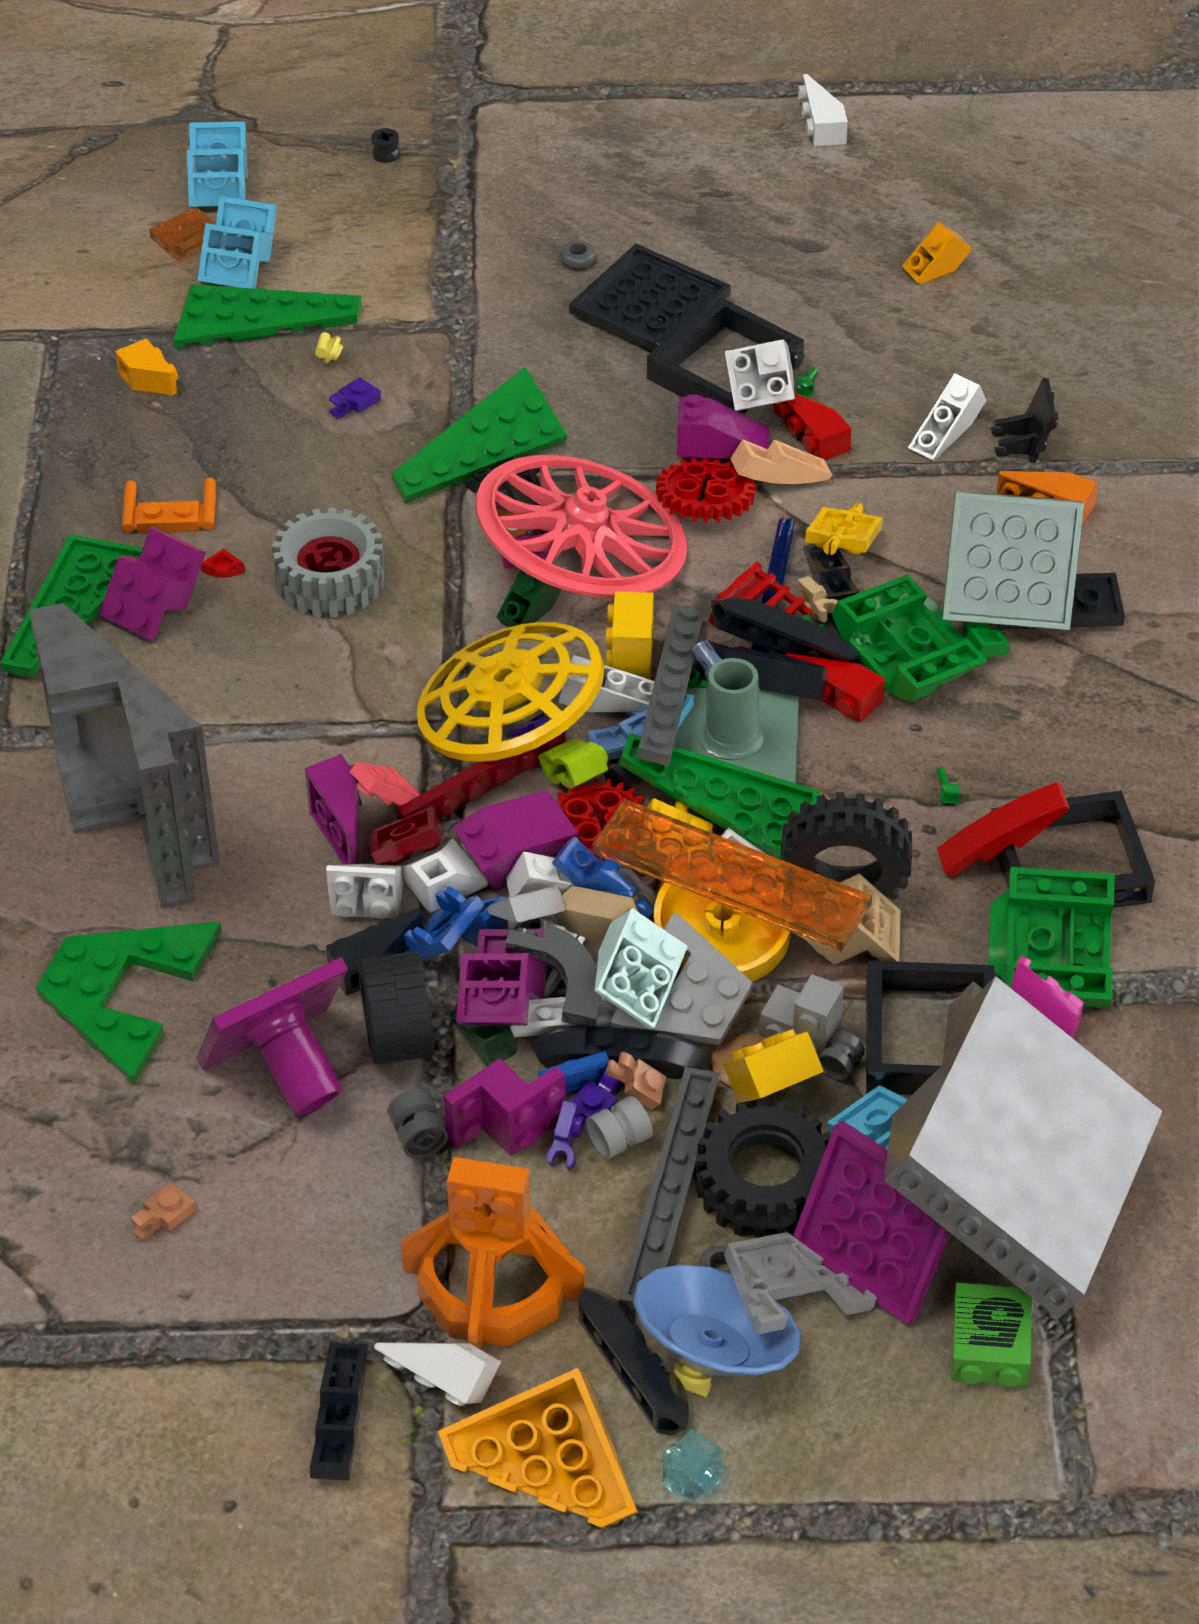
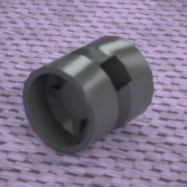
M422 1089L409 1090L398 1095L390 1102L387 1109L388 1116L398 1133V1139L407 1156L424 1158L438 1152L446 1144L448 1132L441 1117L438 1115V1110L431 1095L427 1091Z

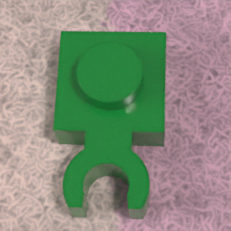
M963 621L962 630L967 633L966 639L968 638L984 657L991 658L993 656L1008 655L1011 644L997 627L989 628L988 623Z

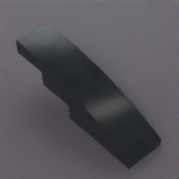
M815 544L803 546L813 580L818 585L823 586L827 599L839 601L860 593L851 580L850 566L839 549L836 550L835 554L830 555V553L826 554L823 548L817 547ZM828 613V615H829V617H830V619H831L833 625L835 626V628H836L838 634H840L839 631H838V628H837V626H836V624H835V621H834V619H833L832 613Z
M709 641L722 660L738 658L751 663L757 669L759 689L813 699H823L827 667L777 652L766 654L743 646L732 648ZM697 661L696 670H698L699 674L705 675V670Z
M330 1342L320 1387V1406L315 1425V1444L310 1463V1479L345 1481L350 1479L360 1418L368 1344Z

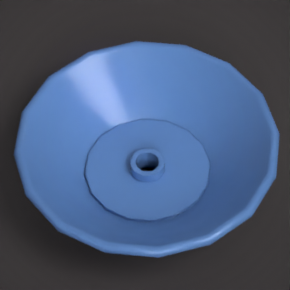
M679 1264L655 1269L637 1283L633 1305L642 1325L677 1360L696 1372L710 1376H757L782 1370L799 1354L801 1333L791 1313L776 1300L775 1302L789 1317L785 1329L757 1335L730 1273L712 1267Z

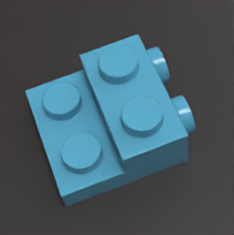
M879 1085L828 1121L829 1133L832 1134L833 1128L837 1123L845 1121L888 1150L893 1114L908 1099Z

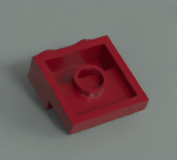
M431 806L372 830L371 854L376 865L398 864L405 861L409 854L417 851L427 852L438 847L440 842L444 841V829L434 807Z

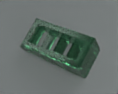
M457 1010L449 1013L453 1023L487 1067L498 1059L505 1060L516 1054L517 1048L513 1033L507 1026L460 1025L456 1023Z

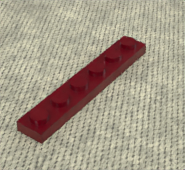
M565 731L530 751L508 758L482 761L472 765L397 808V820L431 806L434 807L439 819L451 815L455 810L471 801L479 799L483 794L504 785L508 780L522 772L532 769L536 764L540 763L538 758L540 754L566 742Z

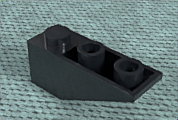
M420 907L407 913H401L395 918L372 925L363 931L340 938L326 945L328 963L342 957L348 968L340 984L346 996L360 990L358 962L360 959L399 954L406 950L408 946L403 935L409 929L413 931L415 927L423 928L422 910Z

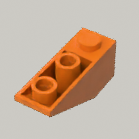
M1000 471L996 494L1083 501V524L1096 505L1098 482L1070 472Z

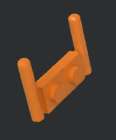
M209 477L204 481L203 504H200L199 501L145 502L138 503V506H136L137 484L132 480L125 483L122 515L123 532L131 533L137 530L138 533H148L150 528H158L164 532L199 531L200 527H203L205 530H212L214 528L216 480Z

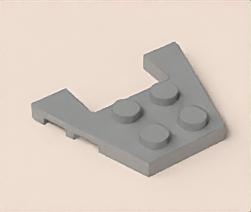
M673 913L664 930L688 946L684 955L689 957L666 998L655 1028L651 1030L620 1008L617 1009L612 1017L610 1028L665 1032L679 1035L695 1042L721 1045L752 990V982L679 914Z
M788 1232L729 1243L727 1245L724 1256L752 1327L757 1335L785 1329L789 1317L775 1302L778 1299L824 1290L846 1315L869 1311L874 1308L877 1300L874 1294L868 1290L862 1294L848 1284L849 1276L845 1273L834 1274L822 1265L824 1258Z

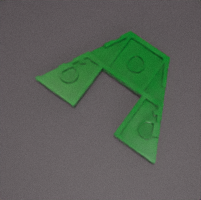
M207 922L67 936L36 985L37 996L47 1005L54 1007L56 1014L62 1020H67L78 1030L80 1037L93 1049L99 1050L103 1054L104 1059L109 1064L112 1062L128 1077V1082L134 1085L164 1033L163 1024L105 1007L106 1003L130 963L193 981L221 933L220 922Z

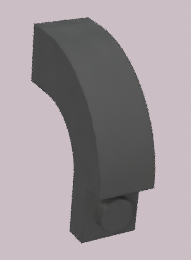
M546 925L544 937H539L536 932L529 929L509 930L505 953H529L538 961L552 966L564 980L566 997L562 1009L561 1022L578 1026L596 1027L601 1004V996L594 992L597 966L591 954L580 941L564 930L551 925Z

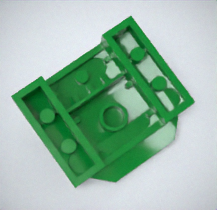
M907 574L837 601L832 616L841 637L853 647L864 661L861 665L885 678V689L903 700L912 702L934 693L938 686L960 678L963 673L985 665L987 659L949 620L941 618L942 611L936 602L928 598V595Z
M1010 867L1009 889L990 905L988 965H994V975L1011 988L1018 961L1022 956L1031 961L1028 966L1029 969L1043 980L1048 976L1052 977L1063 990L1072 993L1084 1002L1083 1007L1110 1008L1113 968H1110L1111 915L1114 907L1115 874Z

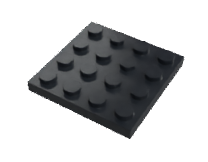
M636 243L569 303V313L654 351L719 297L726 299L731 294V285Z

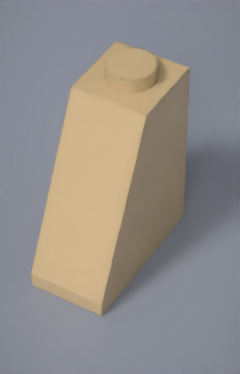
M571 886L562 895L565 911L556 913L555 916L559 925L588 939L590 943L585 946L599 954L600 946L610 923L631 908L637 912L638 910L631 897Z

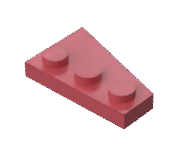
M357 761L349 771L359 781L356 786L369 797H373L376 794L380 800L390 806L394 802L399 807L421 795L394 767L390 766L387 769L384 765L376 767L372 763Z

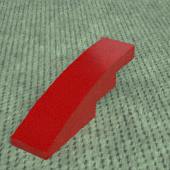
M1054 782L991 811L940 845L937 851L944 873L954 878L977 859L988 863L1010 844L1022 848L1070 809L1061 784Z

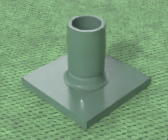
M955 491L941 618L944 620L1070 630L1084 502Z
M729 658L716 662L709 671L707 688L687 687L686 694L694 696V706L679 726L674 746L795 783L799 696L772 691H760L757 669L743 659Z

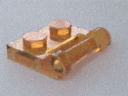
M194 207L149 229L150 238L174 259L179 260L186 256V252L203 244L205 223L216 224V222L211 220L200 209Z

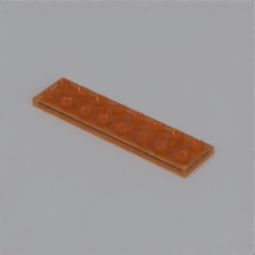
M624 799L593 843V853L841 952L872 905V895L626 799Z

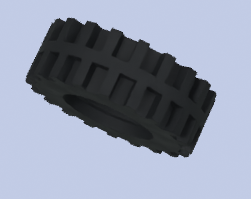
M836 792V799L827 800L823 794L817 796L816 804L814 805L805 801L800 804V814L791 811L788 815V823L783 824L780 854L781 878L783 882L789 881L788 889L793 894L794 876L803 871L810 874L826 889L860 874L885 897L895 900L899 897V888L906 889L908 877H911L912 831H908L909 823L907 819L898 820L899 810L894 806L886 810L883 808V800L876 798L873 802L865 801V794L857 793L855 799L845 798L844 792ZM851 846L870 852L877 860L867 865L843 867L830 865L817 859L815 856L830 847Z
M758 1099L757 1107L747 1108L745 1103L741 1102L736 1104V1113L730 1115L724 1109L718 1113V1125L709 1122L705 1126V1138L699 1137L697 1144L696 1192L698 1198L703 1197V1209L707 1214L716 1211V1223L723 1228L729 1222L734 1225V1234L742 1237L744 1231L749 1230L755 1232V1238L764 1237V1233L775 1232V1234L785 1233L787 1229H796L831 1136L829 1132L821 1134L822 1122L817 1117L810 1122L807 1121L806 1110L798 1107L795 1112L786 1110L787 1102L778 1100L777 1107H766L765 1099ZM757 1144L776 1145L792 1153L798 1159L800 1169L797 1175L786 1183L775 1186H759L747 1182L738 1176L733 1170L732 1160L737 1153L746 1147Z

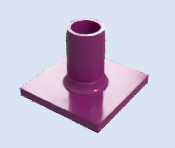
M342 957L213 1017L196 1057L202 1070L250 1047L256 1046L260 1048L261 1057L295 1116L310 1113L339 1096L343 1091L338 1078L310 1025L306 1024V1021L328 1010L348 971Z
M841 1121L833 1128L793 1237L824 1258L823 1266L834 1274L845 1273L849 1276L848 1284L862 1294L866 1290L870 1291L876 1296L877 1305L906 1325H909L918 1316L951 1233L884 1181L888 1150L845 1121Z

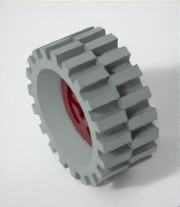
M320 508L311 510L312 516L306 517L304 513L296 515V523L290 520L284 523V531L278 530L275 535L276 541H273L272 551L278 594L281 598L285 597V603L289 607L297 604V611L305 614L309 609L312 610L313 617L321 618L322 612H329L330 618L338 617V611L345 610L346 615L355 613L354 606L357 605L364 609L369 605L368 597L375 600L379 596V589H383L385 578L382 536L380 532H377V526L373 522L367 524V517L359 514L354 518L353 511L345 509L343 514L337 513V508H328V513H320Z

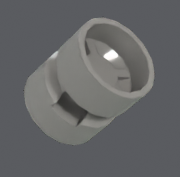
M628 1096L611 1107V1112L608 1109H603L587 1117L585 1120L589 1139L598 1154L605 1160L625 1152L627 1144L630 1146L638 1145L653 1136V1128L649 1116L643 1105L634 1096Z

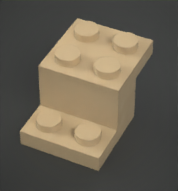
M806 871L794 876L791 926L796 935L802 937L814 947L818 954L823 955L833 965L866 950L879 961L899 962L901 910L862 875L857 874L827 889Z

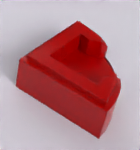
M223 548L203 561L201 572L213 577L226 578L245 572V566L242 561Z

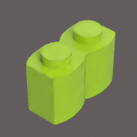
M573 738L538 756L545 778L553 784L562 783L570 789L609 770L606 764L608 763V756L604 748L593 742L587 743L578 738Z

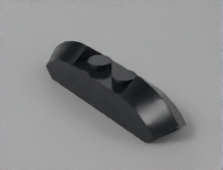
M721 598L711 600L713 621L719 630L784 655L789 653L860 665L864 662L853 647L842 637L810 621L751 599Z
M567 1026L548 1031L531 1040L539 1062L547 1068L604 1051L609 1060L612 1059L618 1063L620 1053L625 1052L630 1054L635 1061L640 1059L665 1075L666 1078L682 1079L685 1067L703 1070L712 1056L704 1047L690 1039L656 1031L595 1026Z
M582 1288L578 1300L580 1324L657 1433L672 1436L687 1429L689 1407L683 1384L675 1373L666 1371L664 1363L657 1353L652 1354L640 1328L637 1325L632 1327L637 1318L624 1304L614 1297L593 1288Z

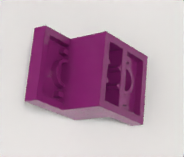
M150 528L140 557H118L99 615L146 639H155L165 610H186L206 552L158 528Z
M479 929L477 953H462L456 1023L460 1025H528L529 1000L544 999L547 964L538 961L529 953H505L508 931H517V929ZM529 929L536 932L539 937H544L545 929Z
M498 1059L443 1095L445 1128L448 1132L447 1141L454 1148H457L464 1142L473 1140L484 1130L510 1156L520 1149L528 1148L538 1137L556 1128L563 1101H566L565 1074L555 1066L527 1084L503 1060Z

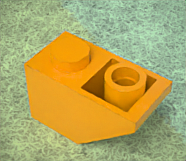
M938 221L902 267L917 283L922 284L954 272L973 249L958 233Z
M147 338L115 351L118 374L132 390L166 395L177 394L176 380H178V373L172 363H167L161 350L158 347L154 348Z

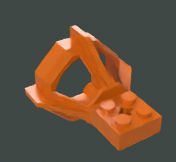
M453 1157L447 1178L449 1211L403 1238L401 1244L403 1270L418 1274L416 1278L418 1296L449 1337L468 1340V1343L479 1349H482L483 1343L509 1347L559 1319L564 1298L579 1300L582 1288L586 1287V1267L570 1255L569 1250L534 1208H531L528 1168ZM449 1243L462 1245L466 1251H470L467 1302L449 1293L440 1283L435 1273L433 1262L440 1251ZM507 1253L535 1257L548 1276L544 1284L534 1294L520 1302L502 1307H493L496 1262L503 1260Z

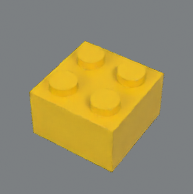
M615 591L614 604H608L607 623L613 624V627H606V646L612 647V650L606 651V666L651 680L654 593Z
M794 1029L763 1039L764 1046L762 1042H759L752 1046L749 1045L731 1053L732 1060L723 1063L738 1103L763 1098L824 1072L808 1031L795 1034Z

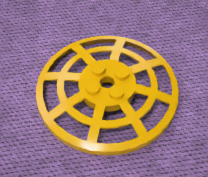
M555 622L520 624L488 634L455 653L432 675L418 701V726L425 740L434 750L449 758L462 761L482 762L499 760L535 749L567 730L582 717L594 702L604 679V663L600 650L593 639L582 630ZM532 633H559L561 635L552 638L550 636ZM575 639L583 641L590 654V665L571 664L569 653L563 644ZM519 641L542 642L530 650L517 649ZM505 644L503 651L487 657L481 656L482 653ZM551 649H554L559 655L560 663L541 664L538 658ZM467 664L475 667L467 678L454 682L457 675ZM449 673V675H448V677L446 678V680H445L443 686L440 687V688H438V689H436V687L438 686V684H439V683L445 678V676ZM557 674L544 693H540L538 689L543 683L544 675ZM569 675L588 676L579 694L563 711L551 702L563 688ZM467 689L469 697L455 709L451 704L450 694ZM440 698L442 708L449 718L436 733L428 724L425 712L428 704ZM526 700L531 702L518 710L503 714L504 710L520 705ZM474 706L490 711V717H472L466 714ZM539 709L551 719L526 734L502 741L503 725L519 721ZM457 724L470 728H489L488 744H462L446 738Z

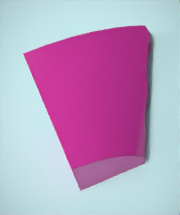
M1021 956L1015 970L1011 989L1073 1038L1080 1026L1084 1002L1072 993L1063 990L1052 977L1048 976L1043 980L1028 968L1031 961Z

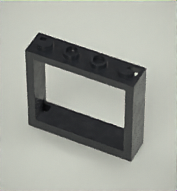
M719 297L647 356V379L680 397L700 395L703 398H711L735 409L732 391L728 392L679 365L726 327L757 344L785 340L789 348L792 371H794L803 363V358L805 357L804 339ZM748 409L739 410L738 412L745 414Z
M1122 791L1066 798L1070 809L1047 828L1114 819L1133 873L1115 875L1113 908L1151 903L1155 879ZM1010 844L997 855L1008 889L1010 867L1022 868L1013 844Z
M868 961L866 978V1093L880 1085L898 1095H913L941 1067L938 1065L882 1063V989L963 992L973 981L983 989L995 977L994 965Z

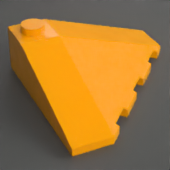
M579 1368L437 1431L449 1463L454 1469L467 1473L468 1470L488 1477L487 1482L514 1493L520 1490L538 1498V1503L563 1513H567L569 1510L589 1518L588 1523L600 1528H605L638 1513L597 1398L587 1375Z

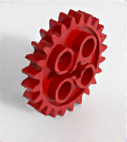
M693 457L690 463L680 460L679 466L671 463L670 469L663 468L662 474H658L656 481L657 501L662 502V508H670V514L679 512L681 519L691 516L692 522H695L698 518H703L704 523H708L709 519H714L720 523L721 517L731 521L733 514L741 517L742 511H749L750 505H754L756 491L754 479L738 475L735 467H731L730 461L720 464L718 458L713 462H709L708 458H703L702 461L698 462Z
M594 779L592 786H587L586 783L580 784L579 789L568 788V795L562 792L557 793L556 802L579 833L580 838L578 840L598 859L611 852L624 862L630 861V854L638 856L648 804H644L643 795L635 797V788L625 792L624 783L622 782L616 787H612L611 779H608L604 785H599L598 780ZM592 805L596 811V817H593ZM601 831H604L605 842L602 838Z

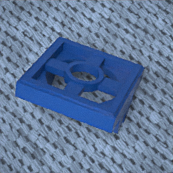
M450 886L445 891L440 889L435 897L441 908L435 911L422 929L415 927L413 931L407 930L403 937L408 947L403 953L417 951L421 960L449 952L484 908L485 904L478 896L465 899L460 892Z

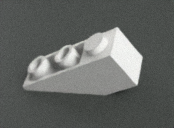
M803 74V85L798 86L799 102H802V117L806 119L807 136L811 135L813 146L846 144L848 121L844 105L808 74Z
M954 373L910 443L908 450L934 462L972 425L987 400L981 386Z
M573 655L571 664L590 665V660ZM604 665V679L600 691L586 712H637L648 710L654 681ZM569 675L561 690L558 703L568 706L579 694L588 676Z
M529 852L522 853L506 877L510 897L553 886L559 888L562 896L571 886L575 885L552 864L555 858Z
M387 1342L376 1343L374 1349L385 1355L383 1358L385 1362L399 1369L406 1367L415 1373L414 1379L431 1388L439 1387L446 1392L444 1395L446 1399L459 1406L481 1403L501 1364V1361L471 1343Z

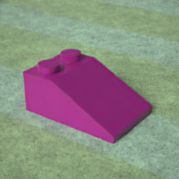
M700 395L679 397L677 457L731 458L742 440L766 449L769 448V426L711 398H703Z
M342 754L305 768L309 814L343 865L359 864V806H362V800L356 786L359 781L349 772L354 765H348Z
M548 789L480 808L453 826L464 847L495 892L507 885L506 877L523 852L551 857L560 851L566 842L574 836L577 839L580 838L579 833Z

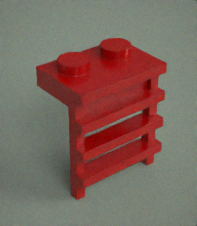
M758 561L715 597V599L745 598L756 600L770 587L776 594L765 604L776 607L785 599L791 605L784 612L794 615L799 611L804 616L807 614L811 616L813 613L804 604V598L800 596L797 599L789 592L791 589L789 586L785 585L783 587L775 581L776 576L773 573L768 575L761 570L762 565ZM711 612L708 622H710L713 626H715L718 629L715 622L713 621V615Z

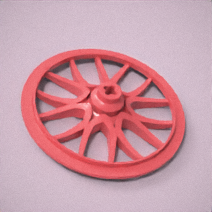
M536 455L514 459L493 469L480 484L476 495V516L483 533L493 547L504 558L528 575L562 590L600 598H615V591L652 593L671 583L680 573L686 559L687 541L685 532L676 515L670 514V508L663 509L662 502L657 501V495L637 480L618 470L596 462L560 455ZM547 467L572 468L576 480L577 493L571 495L561 491L551 479ZM540 468L542 487L534 485L516 474L525 470ZM583 471L603 476L614 482L601 490L589 487ZM507 481L541 506L529 505L514 500L499 492L498 488L503 482ZM623 486L645 500L627 510H613L605 504L606 500ZM495 501L515 515L498 516ZM651 506L660 516L665 526L645 523L636 519ZM506 528L542 529L550 532L537 538L517 541ZM627 535L669 536L670 549L651 547L639 543ZM575 547L582 557V572L579 574L553 565V562L562 551ZM603 550L612 553L627 566L640 573V575L631 577L621 576L608 561ZM549 551L546 561L532 553ZM641 558L665 560L659 566L652 569ZM591 566L604 577L589 576Z

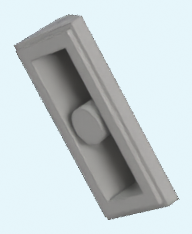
M553 886L506 898L489 906L487 909L491 915L520 923L565 911V905L559 888Z

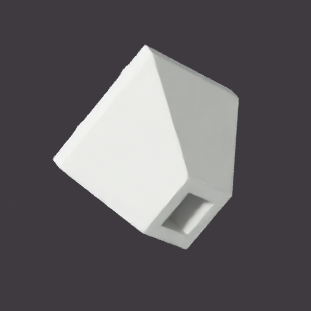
M785 340L725 351L735 411L795 400L793 371L789 348Z
M454 839L440 844L431 851L421 853L396 865L402 867L403 881L429 913L441 908L435 897L440 889L445 891L450 886L466 897L488 886V880Z
M376 864L327 865L326 874L330 915L392 919L399 915L403 892L401 866Z

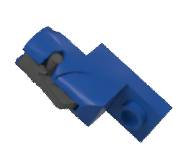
M574 836L566 842L552 861V864L575 886L631 897L638 913L646 918L654 912L653 907L655 906L658 894L648 886L646 881H643V879L636 875L632 869L627 868L612 852L598 859Z

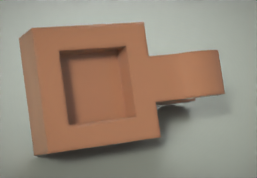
M625 1052L620 1053L618 1063L612 1059L608 1061L606 1073L610 1077L626 1084L625 1094L634 1096L641 1104L651 1110L661 1105L666 1079L665 1075L640 1059L635 1061L630 1054Z
M169 1182L143 1203L144 1210L137 1212L131 1218V1222L137 1226L132 1230V1233L141 1241H145L161 1226L170 1232L196 1211V1203Z

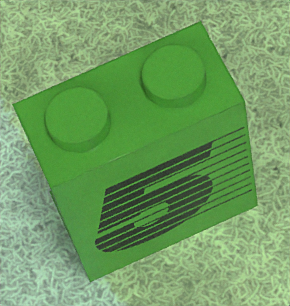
M956 1283L953 1303L954 1345L951 1380L962 1381L967 1384L981 1382L1001 1384L1006 1387L1028 1386L1031 1366V1296L1019 1287Z

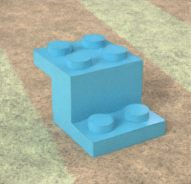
M246 122L189 123L190 150H187L189 207L219 206L220 196L246 200L245 179H248Z
M220 196L216 224L205 223L198 281L256 289L259 262H270L278 205Z

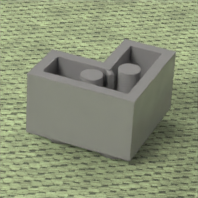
M813 974L809 977L801 993L777 985L760 1014L759 1036L767 1038L790 1029H794L795 1034L808 1031L819 1057L825 1048H829V1041L834 1034L841 1031L844 986Z

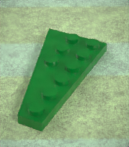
M190 284L174 337V348H185L184 343L200 341L201 346L212 344V339L226 337L230 341L273 336L277 335L276 330L292 328V333L301 332L304 326L311 325L329 328L357 324L362 307L361 296L348 294Z
M523 367L392 472L391 480L406 503L472 478L474 473L482 469L500 466L499 462L507 457L516 456L517 459L527 457L566 442L567 434L527 368Z
M69 534L29 610L63 603L89 625L99 616L118 557H140L143 548ZM29 610L0 662L2 672L33 677L40 670Z
M629 733L619 764L726 830L728 828L778 862H780L782 828L784 823H788V815L791 811L800 814V804L805 801L811 805L816 804L817 796H820L821 792L675 746L673 747L668 767L638 759L636 756L641 736Z

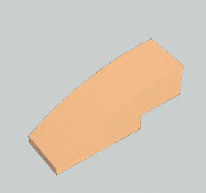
M742 440L731 457L738 475L758 481L778 484H803L829 480L832 476L824 459L773 440L768 449Z

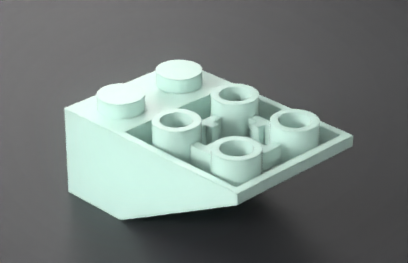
M631 908L609 925L599 949L594 992L652 1030L655 1028L688 946Z

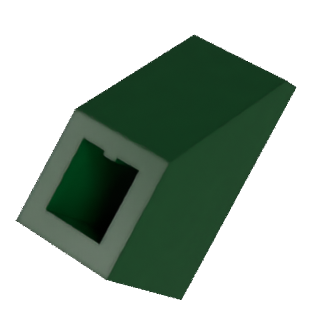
M520 570L496 618L510 627L535 623L553 608L562 589L546 584Z

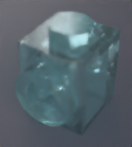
M690 1429L677 1445L675 1443L671 1444L661 1459L663 1464L662 1481L667 1488L674 1494L684 1495L693 1502L700 1494L709 1495L719 1485L725 1473V1466L722 1465V1448L693 1429Z

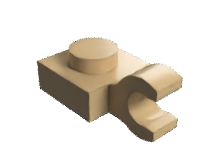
M810 576L798 579L799 597L804 598V604L813 611L811 617L814 620L819 619L824 623L828 622L827 614L833 613L838 600L827 599L823 586L818 585Z

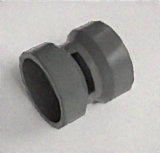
M847 1031L836 1032L829 1041V1048H825L818 1057L824 1070L823 1073L833 1080H845L852 1072L853 1064L857 1063L864 1055L865 1048L860 1039Z

